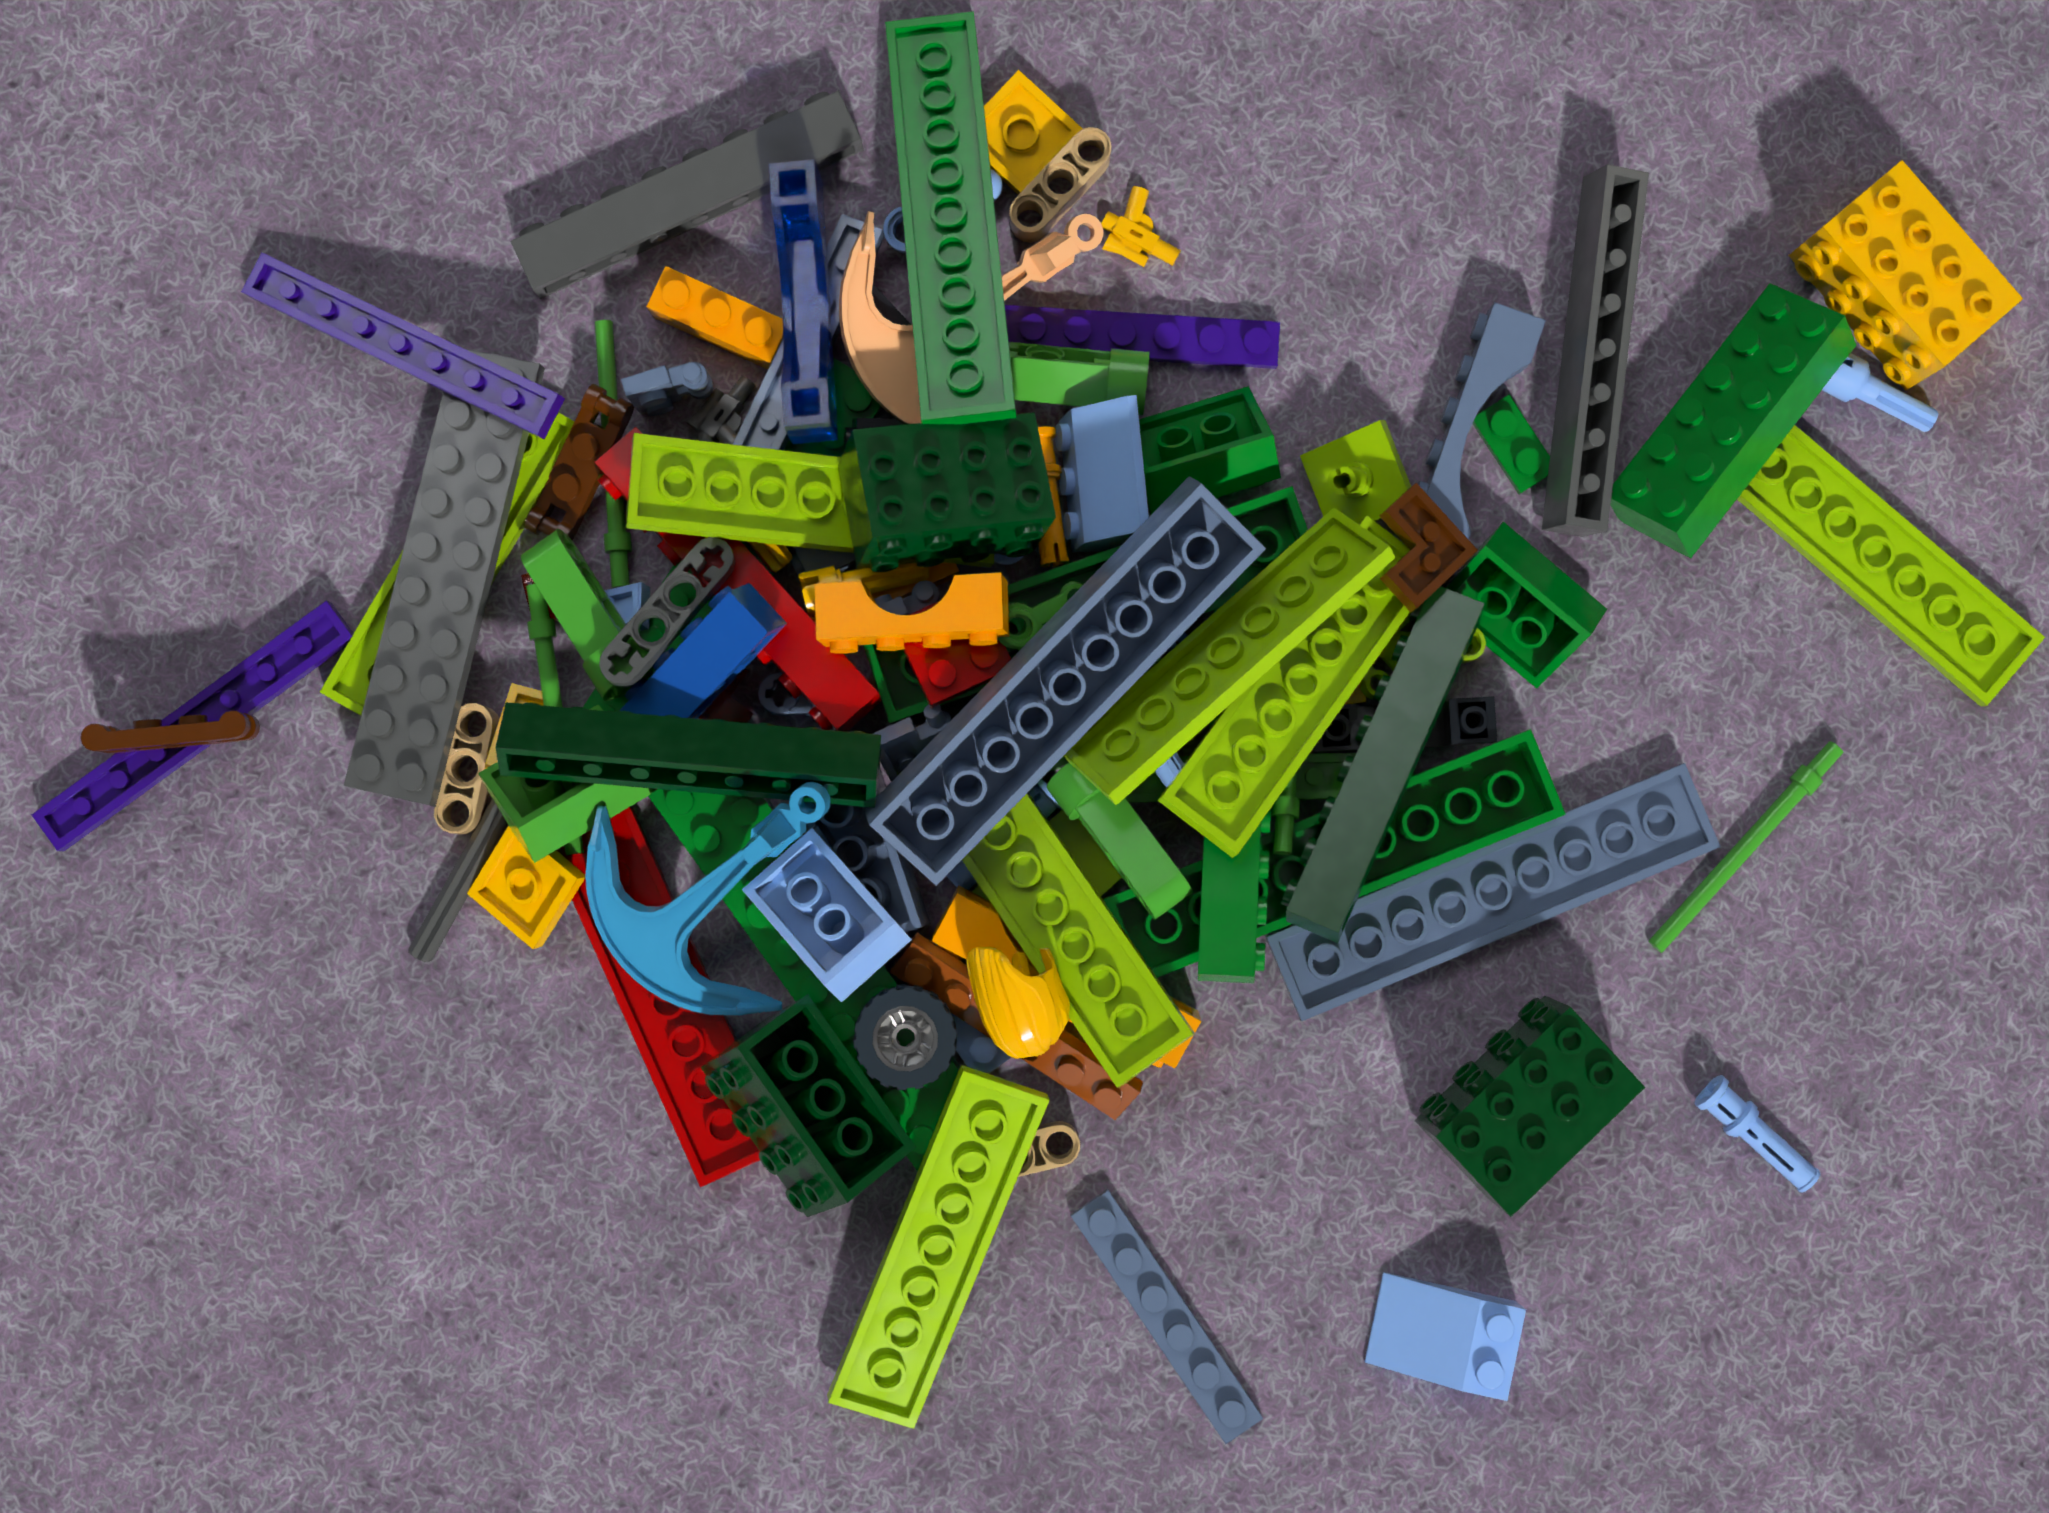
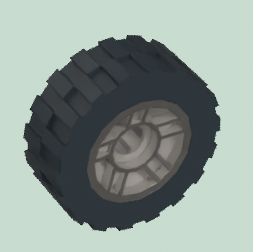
M905 984L881 990L861 1010L854 1029V1049L856 1048L857 1059L860 1065L864 1066L867 1070L866 1073L872 1079L876 1078L885 1087H897V1090L906 1091V1088L914 1087L916 1090L923 1088L929 1082L933 1083L943 1071L947 1070L956 1051L957 1030L950 1008L933 991L925 990L922 986L918 985L905 986ZM904 1028L912 1030L915 1035V1040L907 1044V1047L901 1046L897 1038V1033Z

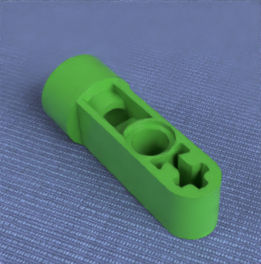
M1009 342L1015 400L1086 406L1124 396L1137 395L1138 415L1144 414L1150 352L1111 348L1110 352Z
M557 529L523 553L521 561L584 660L582 667L604 701L616 699L625 695L632 686L624 688L611 684L601 673L599 662L604 649L626 624L574 542L565 532ZM630 637L626 642L633 648L630 654L624 659L618 656L612 659L611 662L615 666L613 675L620 671L626 674L631 672L633 668L629 664V660L636 651L639 652L642 658L649 653L640 648L633 637ZM651 667L642 678L648 680L656 670Z
M1070 763L1062 767L1050 779L1047 789L1070 820L1079 819L1153 919H1157L1193 893L1183 874L1126 798L1115 805Z

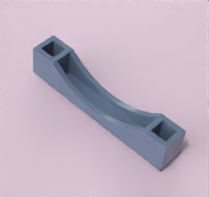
M1494 302L1486 314L1479 312L1470 334L1471 339L1477 340L1472 356L1464 354L1458 367L1455 380L1462 382L1457 399L1450 396L1444 407L1440 422L1447 424L1442 441L1435 438L1428 452L1425 464L1433 466L1427 483L1423 481L1418 483L1468 540L1471 530L1464 513L1460 489L1461 458L1467 434L1478 411L1489 396L1504 382L1522 372L1532 362L1546 322L1544 319ZM1457 570L1451 577H1449L1448 579L1450 580V579H1452L1454 576H1456L1458 570Z

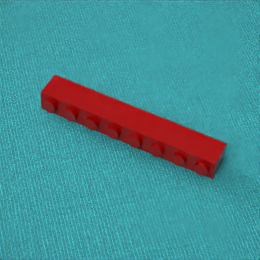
M634 427L595 461V464L603 474L597 481L615 501L620 496H623L628 502L632 438L634 433L643 434L637 427ZM654 531L662 539L657 547L674 566L680 563L697 543L705 538H709ZM722 539L727 542L733 551L736 561L735 569L713 597L727 586H730L733 590L750 583L787 623L756 657L764 666L772 661L783 674L777 680L795 700L801 694L813 706L808 714L822 730L833 728L835 731H849L882 701L879 692L844 654L831 653L830 647H825L816 640V623L741 541ZM721 550L715 555L709 551L704 554L703 557L707 564L699 575L694 567L690 569L692 575L699 580L704 588L710 583L705 581L703 574L709 567L716 566L720 569L724 565L721 559V554L723 553Z

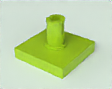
M1386 420L1376 421L1300 455L1323 517L1331 509L1335 508L1357 524L1366 516L1377 522L1382 520L1380 515L1411 487Z

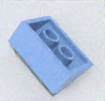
M1137 395L1124 396L1073 408L1056 425L1057 436L1055 437V444L1057 450L1062 451L1064 468H1061L1062 473L1060 474L1059 487L1061 494L1067 497L1068 512L1064 515L1063 529L1065 538L1067 540L1071 539L1072 553L1107 551L1121 546L1149 518Z

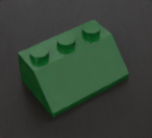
M1249 386L1139 419L1147 505L1150 515L1189 476L1202 483L1216 499L1250 487H1259L1266 482L1281 478L1274 435Z
M1504 521L1445 587L1485 603L1478 629L1481 630L1485 637L1486 646L1536 689L1593 633L1607 611L1605 606Z

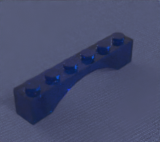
M814 159L769 164L771 209L778 253L783 313V368L781 377L783 427L792 444L838 440L823 181Z

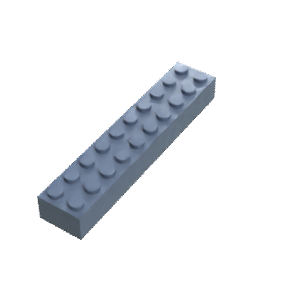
M1189 476L876 797L875 808L867 807L864 810L869 825L937 886L1266 548L1202 483Z

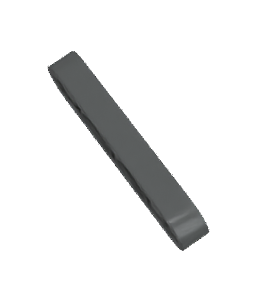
M709 537L697 543L604 649L600 656L599 666L601 673L611 684L616 687L626 688L637 683L731 576L735 569L736 561L733 551L726 541L716 537ZM721 550L723 552L721 559L724 565L720 569L716 566L709 567L703 574L705 581L710 583L704 588L694 575L688 573V571L694 567L699 575L707 564L703 557L704 554L709 551L715 555ZM681 583H689L696 589V598L690 605L685 607L674 605L670 599L672 589ZM650 618H659L666 626L663 637L655 642H647L640 635L642 623ZM630 637H633L639 647L649 653L642 658L639 652L636 651L629 660V664L633 668L631 672L626 674L620 671L613 675L615 666L611 662L615 656L624 659L630 654L633 648L626 642Z

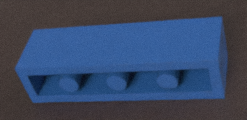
M750 583L733 590L730 586L725 587L709 602L708 605L713 610L704 619L701 617L695 619L682 631L680 636L684 641L676 650L673 648L668 649L652 665L656 672L648 680L642 678L626 692L624 697L628 702L620 711L658 716L676 715L681 718L698 719L787 624L786 621Z

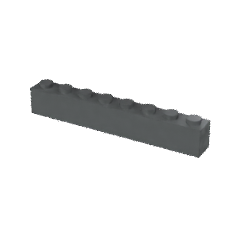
M839 90L832 94L828 92L817 93L804 102L805 106L790 113L786 110L776 112L764 120V125L749 132L746 129L734 131L723 139V144L710 150L706 148L695 149L682 158L683 162L668 169L664 166L651 169L641 177L642 181L627 188L624 185L612 187L602 193L601 200L587 206L584 204L573 205L560 213L561 218L546 225L535 223L525 227L519 232L520 237L510 242L532 290L542 299L864 151L862 139Z
M1607 164L1583 177L1542 530L1584 537L1607 532L1648 186V172Z

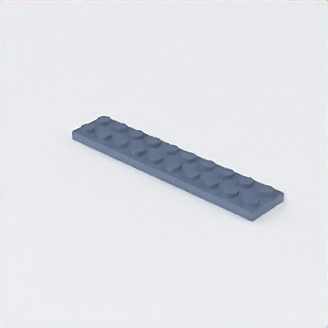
M1683 763L1568 810L1564 816L1359 897L1338 943L1296 925L1265 936L1299 1020L1304 1021L1720 848L1721 846L1686 764Z

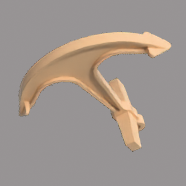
M868 211L862 229L850 251L841 281L839 296L841 335L846 353L855 373L878 404L906 425L922 423L913 325L906 326L892 323L881 315L874 304L872 296L876 258L874 212ZM1090 214L1078 215L1067 223L1064 234L1051 232L1038 243L1022 251L1020 261L1017 262L1018 266L1002 275L1004 301L1029 281L1046 282L1057 272L1074 263V257L1079 252H1086L1096 248L1103 238L1101 222ZM1080 225H1085L1090 230V238L1087 241H1082L1078 237L1077 230Z

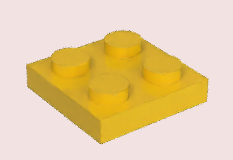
M1020 70L984 105L990 168L995 170L1001 179L1018 195L1073 136L1083 129Z
M508 826L467 894L530 948L536 949L544 945L583 883L585 874L558 851H554L534 863Z

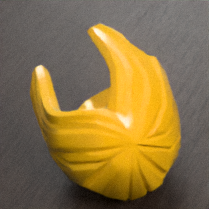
M993 947L973 948L968 952V957L966 958L968 975L982 1023L994 1044L1014 1059L1044 1054L1050 1049V1045L1055 1044L1069 1021L1070 1011L1069 998L1062 985L1050 948L1039 949L1046 971L1033 977L1030 976L1028 960L1024 952L1015 953L1012 957L1011 965L1009 959L1001 950Z

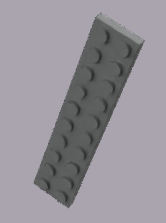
M466 349L539 385L542 383L545 368L540 363ZM444 391L344 782L346 787L434 807L437 804L529 432Z

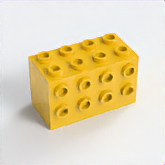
M1903 160L1880 177L1788 255L1795 263V269L1798 274L1817 288L1824 296L1825 304L1829 309L1845 315L1849 326L1854 331L1857 342L1877 357L1883 364L1886 375L1893 382L1900 384L1905 391L1948 365L2023 300L2022 296Z

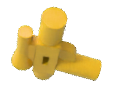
M1133 186L1124 216L1119 217L1108 211L1101 223L1103 229L1111 232L1102 250L1120 254L1142 267H1145L1149 257L1141 253V251H1144L1173 266L1181 250L1161 240L1160 236L1152 232L1153 221L1143 213L1149 191L1142 187Z

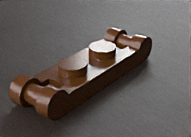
M591 384L582 398L581 409L553 466L549 479L536 505L526 518L525 529L536 535L542 532L547 536L555 530L561 529L571 540L574 539L600 485L597 480L603 475L595 461L621 440L634 411L632 403L623 398L615 400L607 396V390L596 384ZM599 412L609 417L606 428L595 423ZM555 506L567 511L561 522L550 517Z
M238 711L225 712L219 721L208 722L207 715L178 717L179 725L162 726L161 719L133 721V729L127 730L93 723L83 729L81 742L90 751L111 754L241 742L254 739L260 731V724L255 716Z

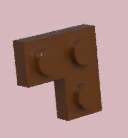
M1417 483L1413 484L1380 515L1382 520L1410 549L1380 580L1410 613L1417 609L1478 551Z

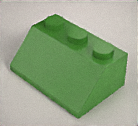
M599 704L589 709L603 711ZM498 762L478 773L512 832L534 863L593 829L598 806H606L609 818H612L654 792L652 788L501 776Z

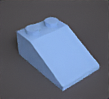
M813 828L808 830L742 889L821 983L841 1002L912 940Z
M1383 1272L1364 1362L1459 1391L1508 1401L1526 1309L1514 1300Z

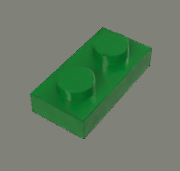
M1507 395L1476 415L1473 426L1518 494H1521L1548 476L1550 456L1510 395Z

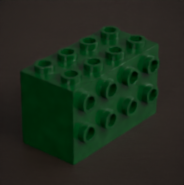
M1035 412L1016 414L1017 418L969 424L917 423L852 430L838 468L857 569L871 567L873 572H887L896 569L899 564L916 563L918 567H932L944 562V559L961 558L963 562H977L986 559L989 554L1006 553L1007 557L1014 558L1032 553L1056 518Z
M808 994L767 1017L701 1066V1069L706 1074L705 1082L709 1090L717 1098H723L733 1113L732 1120L736 1128L744 1136H750L760 1151L759 1158L763 1166L770 1173L777 1174L787 1189L785 1193L790 1204L797 1211L804 1213L806 1217L848 1203L916 1148Z
M1545 995L1541 999L1534 998L1519 1011L1518 1017L1520 1019L1508 1031L1503 1029L1493 1035L1485 1045L1487 1051L1475 1063L1469 1061L1462 1065L1452 1077L1454 1083L1442 1094L1437 1092L1430 1096L1419 1109L1421 1114L1414 1120L1492 1203L1510 1217L1646 1088L1570 1006Z

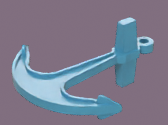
M806 782L800 785L790 796L789 804L780 803L766 818L751 829L750 841L744 848L670 903L659 907L645 906L634 901L625 892L619 877L617 846L606 806H598L587 851L586 890L595 925L602 940L621 967L651 993L669 1003L690 1011L709 1015L740 1016L782 1010V1002L744 987L711 981L699 974L691 964L687 952L688 939L693 929L755 864L766 857H777L806 831V823L816 822L826 814L831 804L830 795L826 788L816 782ZM804 796L813 798L816 806L812 802H804Z

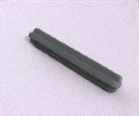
M493 799L408 949V953L420 961L430 962L433 960L468 897L467 892L508 825Z

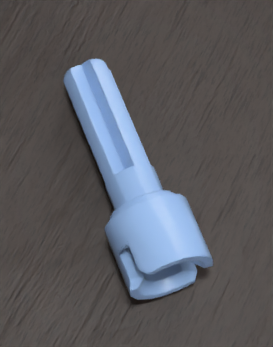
M1852 353L1849 354L1822 389V391L1843 402L1857 398L1923 432H1927L1933 427L1939 415L1938 411L1933 407L1870 374L1869 363Z

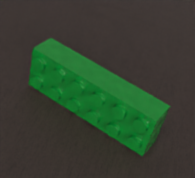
M1769 283L1613 483L1610 506L1618 519L1624 524L1691 559L1856 347V342L1845 315Z

